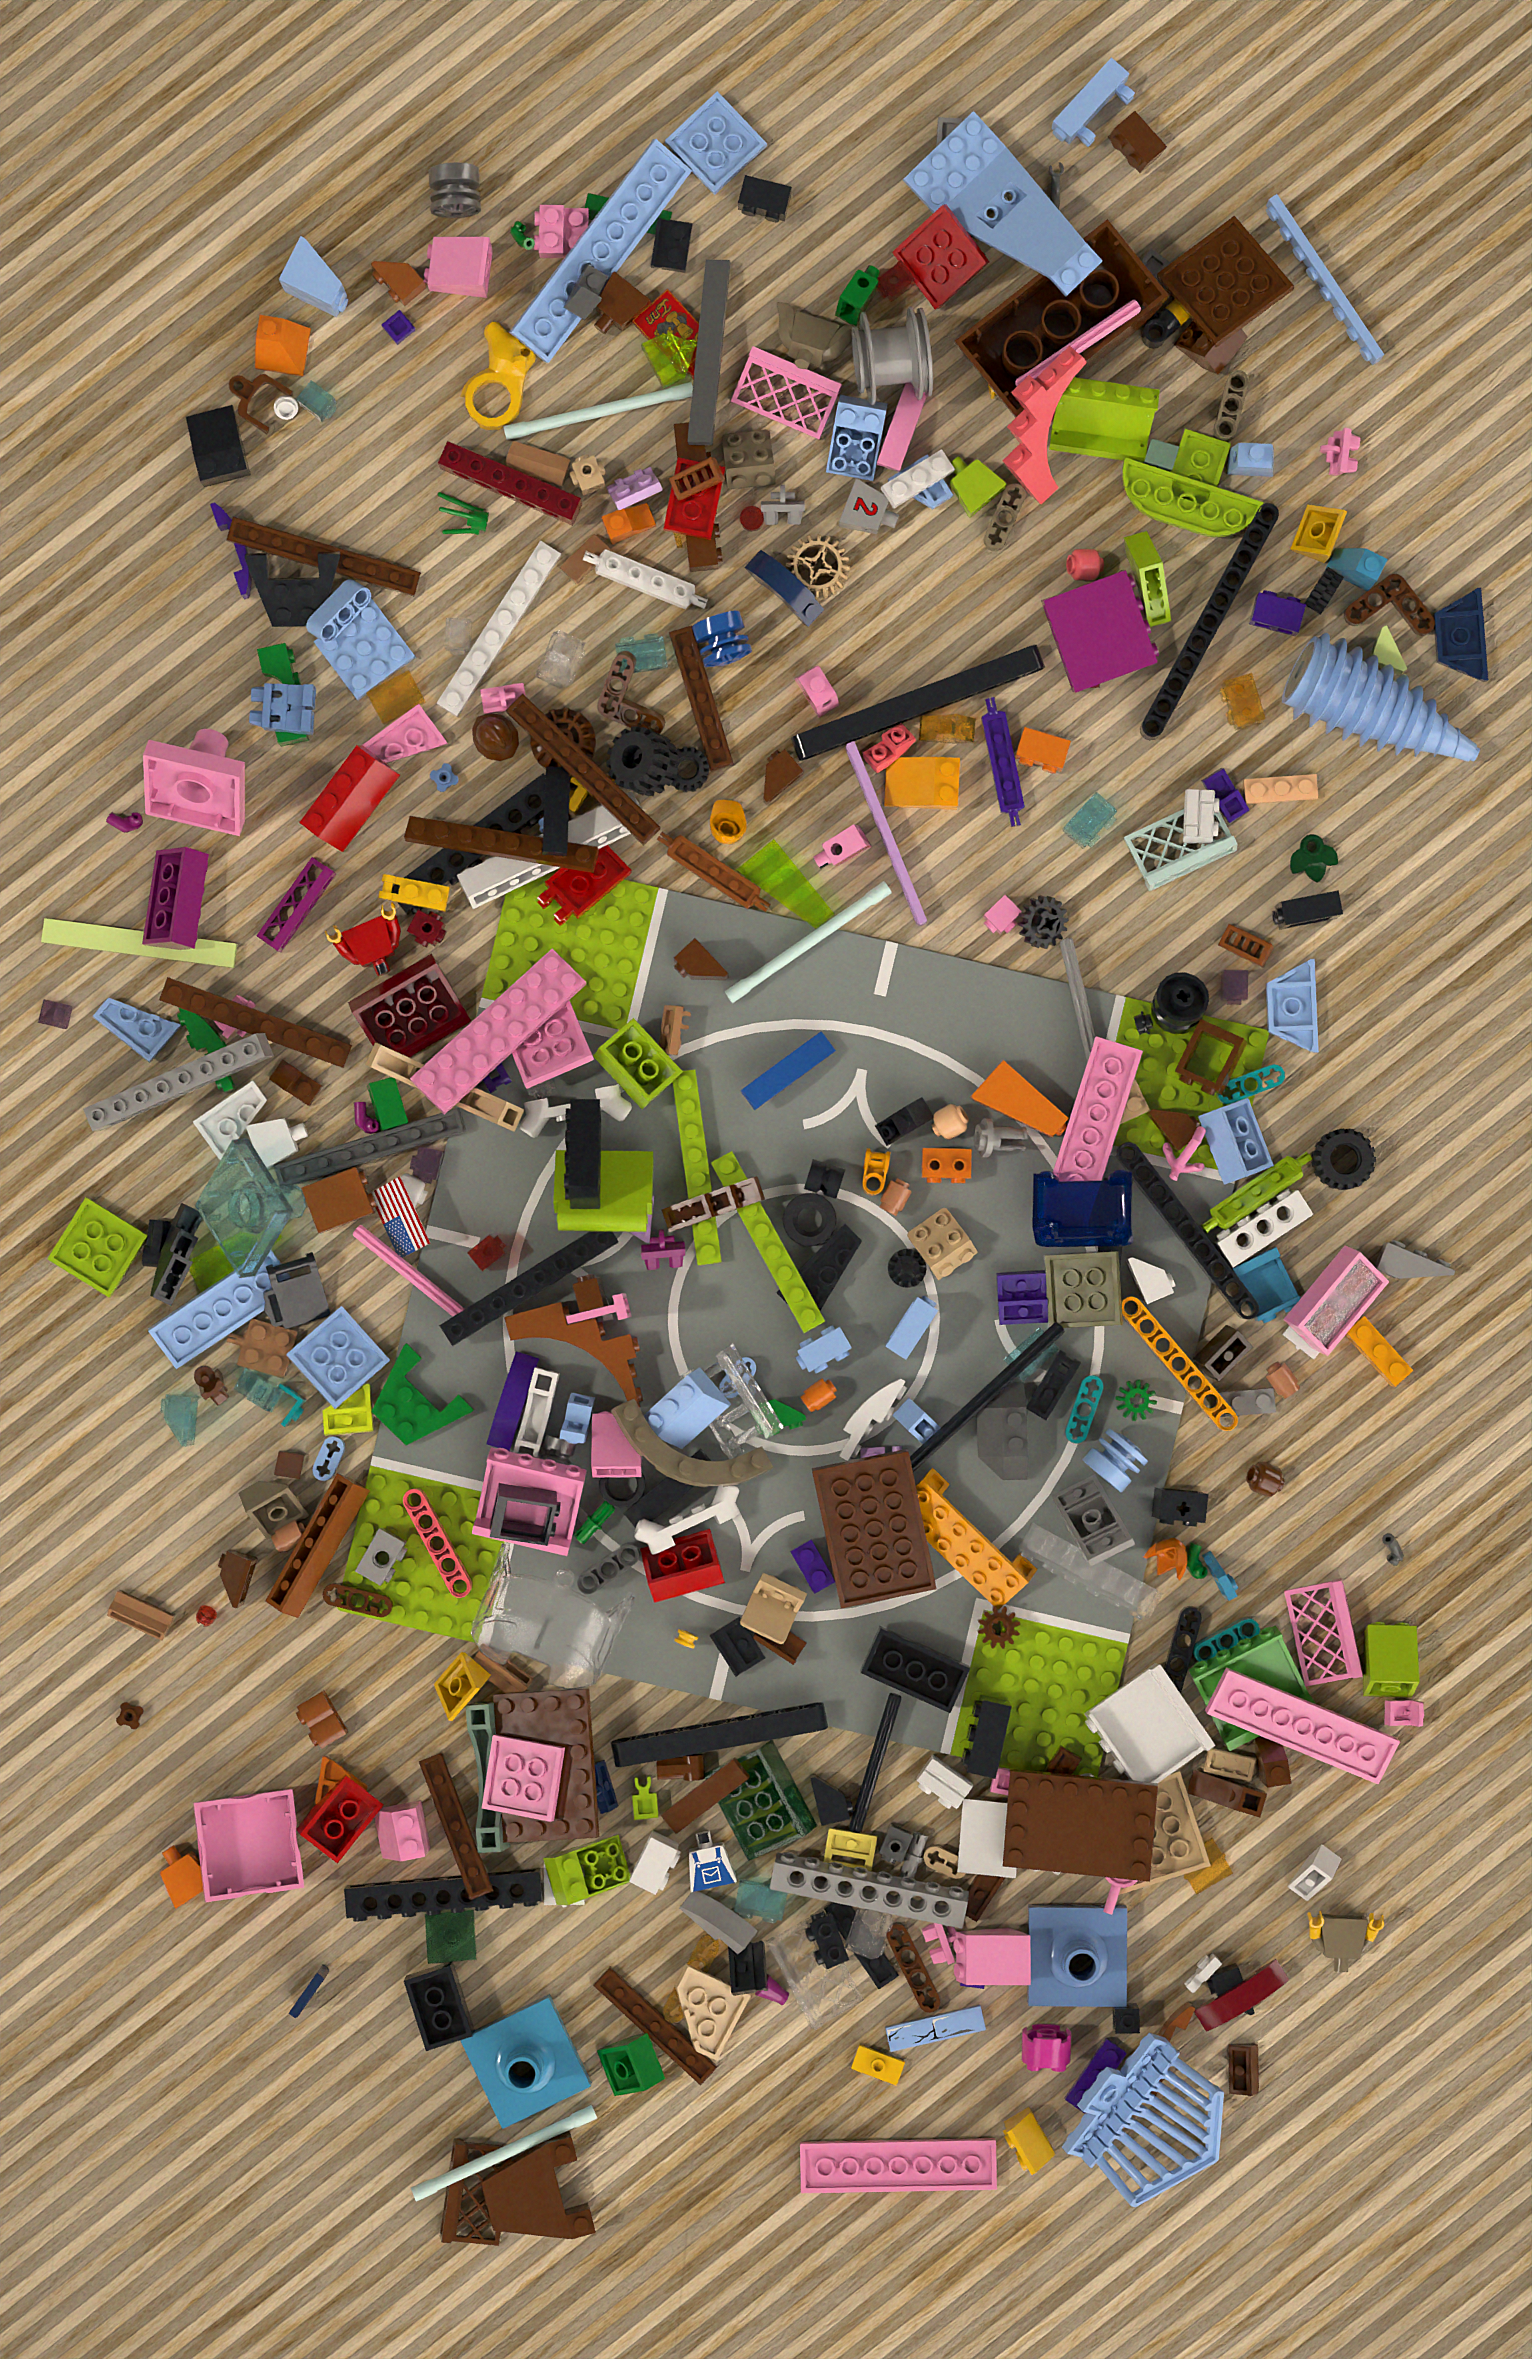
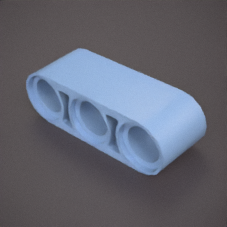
M353 579L344 581L310 616L306 624L307 631L323 642L333 641L368 605L371 599L370 590Z

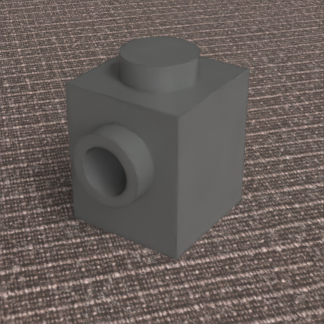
M890 1823L878 1849L879 1853L882 1854L881 1858L893 1864L896 1861L902 1863L913 1838V1833Z

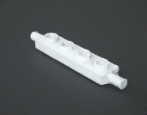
M606 549L600 556L587 550L584 554L583 561L596 565L595 573L685 610L690 604L703 609L706 606L708 599L695 595V585Z

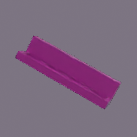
M311 857L256 936L281 953L331 883L336 873ZM313 865H316L322 872L315 881L310 882L308 872ZM306 878V883H301ZM307 886L308 892L301 901H296L295 890L298 887ZM292 897V902L287 903L288 900ZM293 906L294 912L287 921H282L281 910L284 907ZM276 917H278V922L273 923ZM279 926L280 932L273 941L264 936L269 927Z

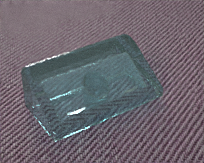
M1039 1327L1011 1352L1004 1361L1009 1365L1044 1331ZM1053 1343L1018 1377L1025 1381L1059 1350L1056 1344Z

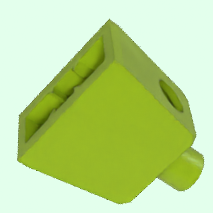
M960 456L951 462L956 476L951 480L950 486L969 518L974 516L1006 488V483L978 459L969 466Z

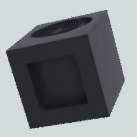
M1127 2003V2007H1112L1113 2030L1115 2034L1140 2033V2014L1137 2003Z

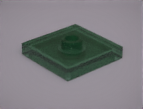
M466 1910L461 1913L443 1912L437 1915L425 1914L428 1964L477 1960L474 1910Z

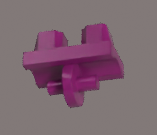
M659 1229V1237H650V1244L641 1245V1258L645 1261L647 1270L659 1269V1258L669 1257L670 1267L678 1268L683 1266L685 1241L675 1242L674 1235L664 1236V1229Z

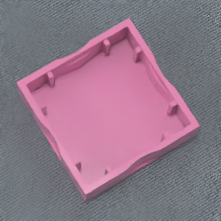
M293 1789L193 1802L205 1902L239 1898L263 1892L273 1893L304 1888L301 1855L297 1844V1822Z

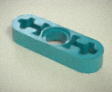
M1275 1064L1261 1068L1228 1082L1227 1087L1231 1090L1237 1087L1235 1082L1239 1081V1088L1244 1094L1243 1096H1240V1092H1236L1231 1095L1232 1099L1229 1100L1228 1097H1223L1216 1093L1217 1098L1223 1104H1232L1282 1084L1285 1079V1072L1281 1066ZM1270 1069H1273L1274 1072H1279L1280 1076L1277 1077V1082L1274 1083L1273 1079L1264 1082L1267 1087H1262V1080L1258 1073H1262V1077L1270 1074ZM1252 1077L1257 1081L1258 1086L1255 1091H1247L1245 1089L1244 1081L1247 1078Z
M1089 1375L1081 1381L1065 1428V1436L1072 1443H1081L1088 1435L1103 1391V1382L1097 1376ZM1092 1379L1096 1380L1095 1384L1099 1386L1098 1390H1093L1090 1396L1095 1397L1094 1403L1089 1399L1080 1398L1082 1393L1087 1395L1089 1388L1085 1387L1086 1382L1091 1383ZM1082 1402H1087L1091 1407V1412L1087 1416H1080L1077 1412V1407ZM1074 1416L1080 1420H1087L1086 1426L1081 1423L1079 1428L1083 1435L1077 1436L1076 1439H1072L1073 1434L1069 1433L1070 1429H1075L1077 1421H1073Z

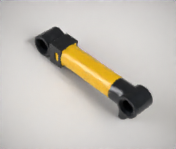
M1175 299L1160 313L1156 311L1150 317L1151 320L1145 325L1142 341L1148 348L1155 349L1162 346L1165 340L1190 318ZM1156 329L1160 332L1161 337L1152 338L1149 335V331Z

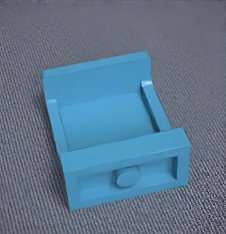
M1273 1247L1231 1268L1259 1305V1312L1254 1318L1255 1321L1262 1320L1263 1323L1277 1317L1275 1313L1283 1309L1285 1313L1291 1311L1301 1299L1280 1259L1281 1255L1277 1247ZM1247 1302V1304H1248V1306H1249V1308H1250V1310H1251V1312H1252V1311H1253V1306H1252V1304H1251L1250 1302Z

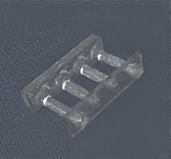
M732 1344L715 1355L718 1362L703 1370L709 1378L724 1370L731 1383L719 1389L720 1392L726 1397L737 1391L744 1402L727 1414H720L709 1424L720 1443L722 1451L729 1459L735 1458L744 1451L741 1444L760 1433H763L767 1439L784 1428ZM692 1368L686 1373L682 1374L681 1376H679L680 1379H684L688 1374L693 1372L695 1369ZM750 1412L756 1421V1425L735 1436L728 1424Z

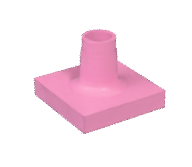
M212 729L197 731L189 749L148 740L143 753L145 814L240 836L245 822V762L225 758L228 740L223 734Z

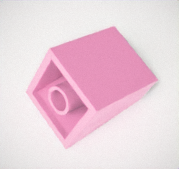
M433 237V245L429 244L427 250V259H431L430 268H425L424 282L427 283L429 291L487 298L493 254L490 238Z
M421 1800L381 1808L374 1818L382 1858L406 1861L425 1857L431 1847Z
M1012 1928L956 1932V1939L954 1940V1950L956 1952L954 1975L956 1981L965 1985H1031L1030 1935Z

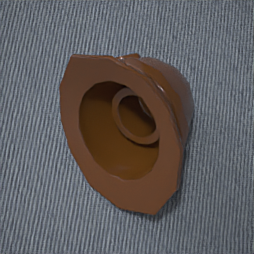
M492 713L476 718L472 728V735L478 752L487 759L495 761L512 758L519 746L518 731L513 723L502 715Z

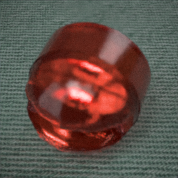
M207 1605L201 1606L196 1613V1621L198 1624H203V1627L210 1626L217 1618V1612Z

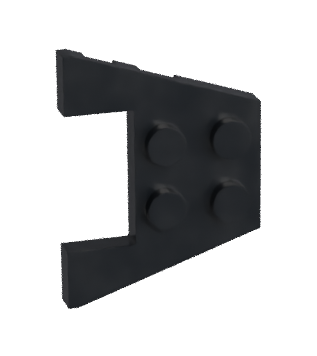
M318 552L319 577L269 578L268 553L245 554L246 564L272 627L306 626L310 616L330 596L341 556L340 552Z

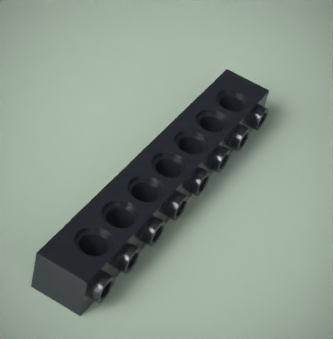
M541 774L473 826L491 829L493 826H500L503 828V831L522 834L520 831L527 825L530 828L536 825L541 819L539 816L544 812L545 774ZM532 797L541 798L542 803L538 808L533 809L529 807L528 802ZM514 811L522 813V819L518 823L509 821V816ZM443 848L404 878L442 886L449 884L454 886L459 882L458 874L467 868H473L483 863L482 859L487 855ZM455 855H462L464 857V862L459 867L451 865V859ZM437 869L444 871V878L441 881L432 880V873ZM393 885L391 893L398 894L400 885ZM398 903L407 915L410 913L415 915L417 910L421 911L424 908Z
M589 1231L439 1326L453 1347L618 1244L619 1241L612 1231Z
M541 1868L487 1873L492 1886H496L499 1889V1895L497 1897H490L488 1894H485L473 1900L466 1899L462 1895V1890L466 1887L461 1875L347 1885L344 1888L346 1919L353 1918L354 1922L368 1920L369 1916H377V1919L382 1920L392 1918V1914H402V1917L416 1916V1912H426V1915H437L441 1913V1910L449 1909L450 1913H461L465 1911V1908L475 1907V1911L488 1910L489 1906L499 1905L500 1909L514 1907V1904L523 1903L525 1907L536 1906L543 1899ZM515 1883L522 1885L524 1892L521 1895L513 1894L511 1885ZM440 1890L448 1891L451 1899L449 1901H441L438 1898V1892ZM422 1892L426 1896V1902L422 1904L417 1903L413 1897L414 1893ZM392 1894L399 1895L402 1899V1904L398 1906L392 1905L389 1901V1896ZM366 1897H374L377 1900V1906L375 1908L368 1907L365 1904Z

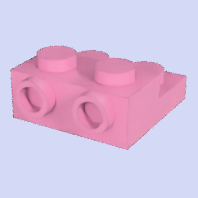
M540 205V211H535V226H539V235L534 236V250H539L540 258L566 257L589 226L588 208Z

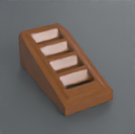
M710 457L668 478L678 501L725 480L714 457ZM709 466L714 474L713 478L710 477L707 471ZM700 470L705 479V482L703 483L701 482L699 475L697 473ZM689 475H692L696 484L695 487H692L688 478ZM682 478L687 487V491L685 492L683 491L679 480Z
M1228 924L1218 946L1261 968H1264L1274 948L1271 943L1231 924ZM1235 932L1237 936L1232 946H1230L1228 943ZM1242 937H1245L1246 940L1241 950L1237 949ZM1251 942H1254L1255 945L1253 949L1251 950L1250 954H1247L1246 951L1248 950ZM1260 946H1262L1264 949L1259 959H1257L1255 956Z

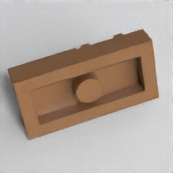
M664 1005L659 1046L667 1055H678V1050L681 1047L680 1029H689V1026L683 1025L681 1021L683 1016H691V1013L683 1011L684 1007Z

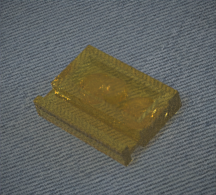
M409 670L366 692L383 725L407 713L416 705H422L426 702Z

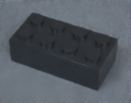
M570 1099V1108H566L565 1200H570L571 1209H600L602 1126L600 1099Z
M879 1626L860 1669L861 1674L948 1713H951L970 1671L969 1665L882 1626Z

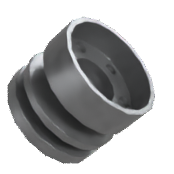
M454 162L438 164L429 169L430 189L435 191L430 194L432 202L430 204L431 214L444 218H463L476 215L481 211V204L479 202L481 199L480 192L474 190L480 186L479 168L477 166Z

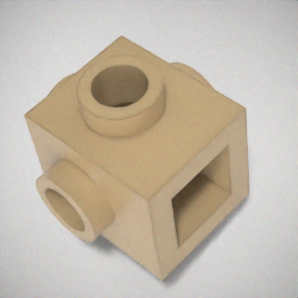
M583 455L576 458L575 463H572L573 471L569 472L574 486L579 485L583 496L605 488L602 476L606 472L601 460L597 462L594 455L590 457L589 455Z

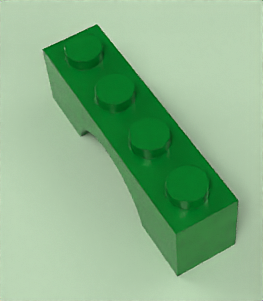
M286 643L257 649L261 670L265 677L277 679L282 684L301 685L299 674L294 672L292 663H296L293 648L289 649ZM275 731L277 742L281 747L309 741L308 735Z

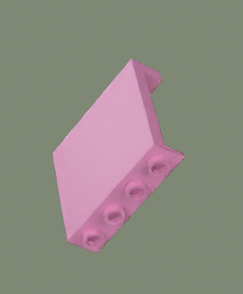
M491 1447L486 1461L487 1467L472 1534L492 1538L490 1537V1521L499 1483L557 1492V1502H561L559 1516H554L553 1522L556 1523L554 1537L549 1538L548 1546L499 1538L492 1539L567 1556L587 1470L581 1469L576 1465L556 1463L551 1459L543 1460L532 1457L529 1454H518L509 1452L504 1448ZM507 1501L503 1521L543 1527L547 1507Z

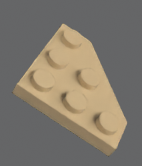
M686 1964L675 1984V1988L691 2041L697 2052L717 2061L751 1995L749 1993L733 1996L731 1984Z

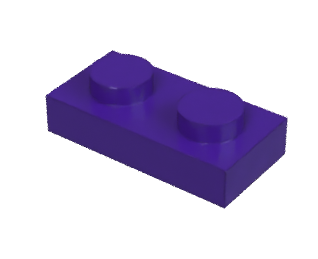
M812 1539L790 1551L814 1594L835 1583L832 1574Z

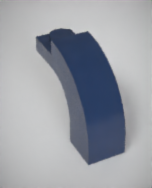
M760 550L744 567L759 584L769 589L782 600L807 627L824 611V608L815 599L813 593L788 569L764 551Z

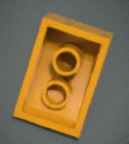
M899 757L886 767L884 807L957 810L960 758Z

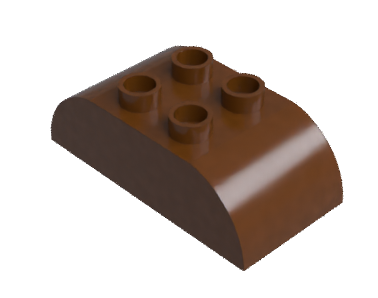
M1108 219L1083 238L1101 258L1102 262L1067 296L1048 277L1039 273L954 341L1015 418L1024 410L1011 393L1017 387L1015 381L1130 301L1136 300L1141 307V311L1080 353L1087 363L1074 376L1079 378L1137 331L1162 306L1169 296Z

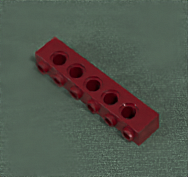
M447 441L438 461L440 469L571 526L574 525L582 506L580 497Z

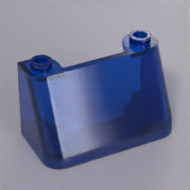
M1115 1170L1108 1176V1181H1059L1058 1176L1050 1171L1033 1174L1032 1228L1035 1243L1042 1247L1127 1246L1132 1244L1134 1241L1132 1172Z

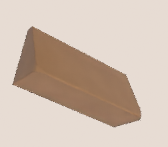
M593 534L560 566V569L577 585L596 567L592 563L583 561L586 550L600 556L605 549L609 551L611 549Z

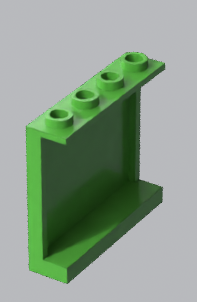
M1276 1625L1262 1629L1259 1634L1252 1638L1242 1639L1236 1646L1221 1650L1214 1657L1199 1661L1193 1668L1189 1669L1206 1707L1226 1667L1315 1704V1702L1308 1693L1282 1638L1283 1635ZM1211 1716L1229 1751L1260 1736Z

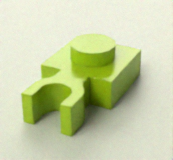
M651 1775L647 1776L648 1783L645 1786L640 1785L638 1782L639 1778L635 1777V1786L639 1790V1794H632L634 1820L659 1818L657 1792L649 1793Z

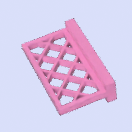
M752 346L731 402L820 440L843 386L810 370L800 369L789 361ZM752 363L762 367L765 374L764 377L754 381L751 380L748 372ZM766 369L773 371L774 373L768 375ZM780 374L784 376L787 386L774 391L769 378ZM746 377H747L748 380H749V383H747V384L744 385V382H745ZM788 378L796 382L790 384ZM767 379L771 393L758 398L753 384ZM803 384L807 387L809 396L796 400L791 387ZM751 386L756 399L747 403L739 400L738 397L741 389ZM810 388L817 390L818 392L812 394ZM789 389L794 402L780 407L776 394ZM822 393L831 396L828 406L818 410L813 397ZM773 395L778 408L767 412L763 410L760 400ZM811 398L816 411L802 416L798 403ZM757 402L759 408H758V407H755V406H753V405H751V404ZM795 405L800 418L791 422L785 420L782 410ZM826 411L822 419L820 413ZM780 412L781 417L774 415V413ZM816 414L818 415L821 424L817 433L807 429L804 419ZM802 421L803 427L795 423Z
M626 1293L612 1296L614 1305L566 1316L568 1324L614 1312L617 1313L618 1320L632 1317Z
M1340 1578L1329 1582L1284 1590L1305 1686L1363 1677L1343 1579ZM1329 1587L1330 1599L1326 1605L1313 1598L1318 1589ZM1308 1591H1313V1593L1311 1594V1596H1310L1309 1594H1307L1306 1592H1308ZM1301 1593L1309 1598L1302 1610L1292 1604L1291 1595ZM1311 1600L1323 1608L1317 1619L1304 1612ZM1331 1601H1332L1333 1610L1328 1607L1329 1604L1331 1603ZM1294 1610H1296L1297 1612H1299V1614H1298V1616H1297L1296 1618H1295ZM1325 1610L1335 1615L1336 1622L1331 1629L1319 1622ZM1301 1615L1314 1622L1307 1634L1297 1627V1621ZM1316 1624L1328 1631L1322 1643L1309 1636ZM1336 1626L1338 1628L1339 1634L1333 1631ZM1299 1633L1304 1636L1302 1641H1300ZM1331 1634L1339 1638L1341 1646L1336 1653L1324 1646ZM1306 1639L1319 1646L1312 1658L1302 1650V1645ZM1321 1648L1333 1655L1327 1667L1314 1660ZM1341 1650L1343 1651L1344 1658L1338 1655ZM1304 1657L1310 1660L1307 1666ZM1338 1658L1345 1663L1347 1673L1336 1674L1329 1668L1334 1660ZM1313 1662L1322 1668L1324 1672L1320 1678L1309 1680L1307 1670ZM1327 1672L1332 1675L1324 1677Z

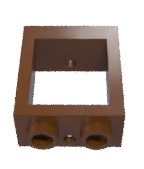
M1200 1019L1175 1072L1180 1076L1179 1080L1187 1085L1192 1086L1193 1083L1202 1086L1201 1091L1214 1096L1215 1093L1222 1095L1247 1042L1238 1035ZM1203 1034L1233 1047L1216 1083L1186 1070Z

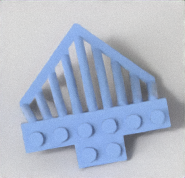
M1148 2033L1140 2041V2045L1126 2059L1125 2065L1120 2071L1106 2067L1098 2074L1097 2080L1090 2089L1085 2091L1082 2099L1077 2104L1086 2114L1083 2115L1079 2125L1068 2135L1066 2142L1062 2146L1067 2154L1081 2157L1089 2167L1093 2168L1097 2164L1132 2207L1141 2205L1219 2160L1224 2092L1179 2059L1180 2053L1165 2037ZM1174 2066L1209 2093V2100L1171 2072L1169 2067ZM1166 2079L1208 2111V2116L1159 2080ZM1151 2091L1161 2093L1202 2123L1204 2127H1207V2132L1153 2095ZM1142 2102L1154 2106L1190 2131L1203 2143H1206L1205 2147L1142 2105ZM1136 2115L1147 2119L1196 2152L1199 2156L1192 2160L1186 2159L1132 2116ZM1123 2127L1134 2130L1176 2162L1179 2167L1172 2171L1167 2170L1122 2130ZM1113 2140L1121 2141L1154 2170L1160 2178L1152 2182L1148 2181L1112 2143ZM1105 2151L1141 2187L1140 2189L1131 2192L1103 2157Z

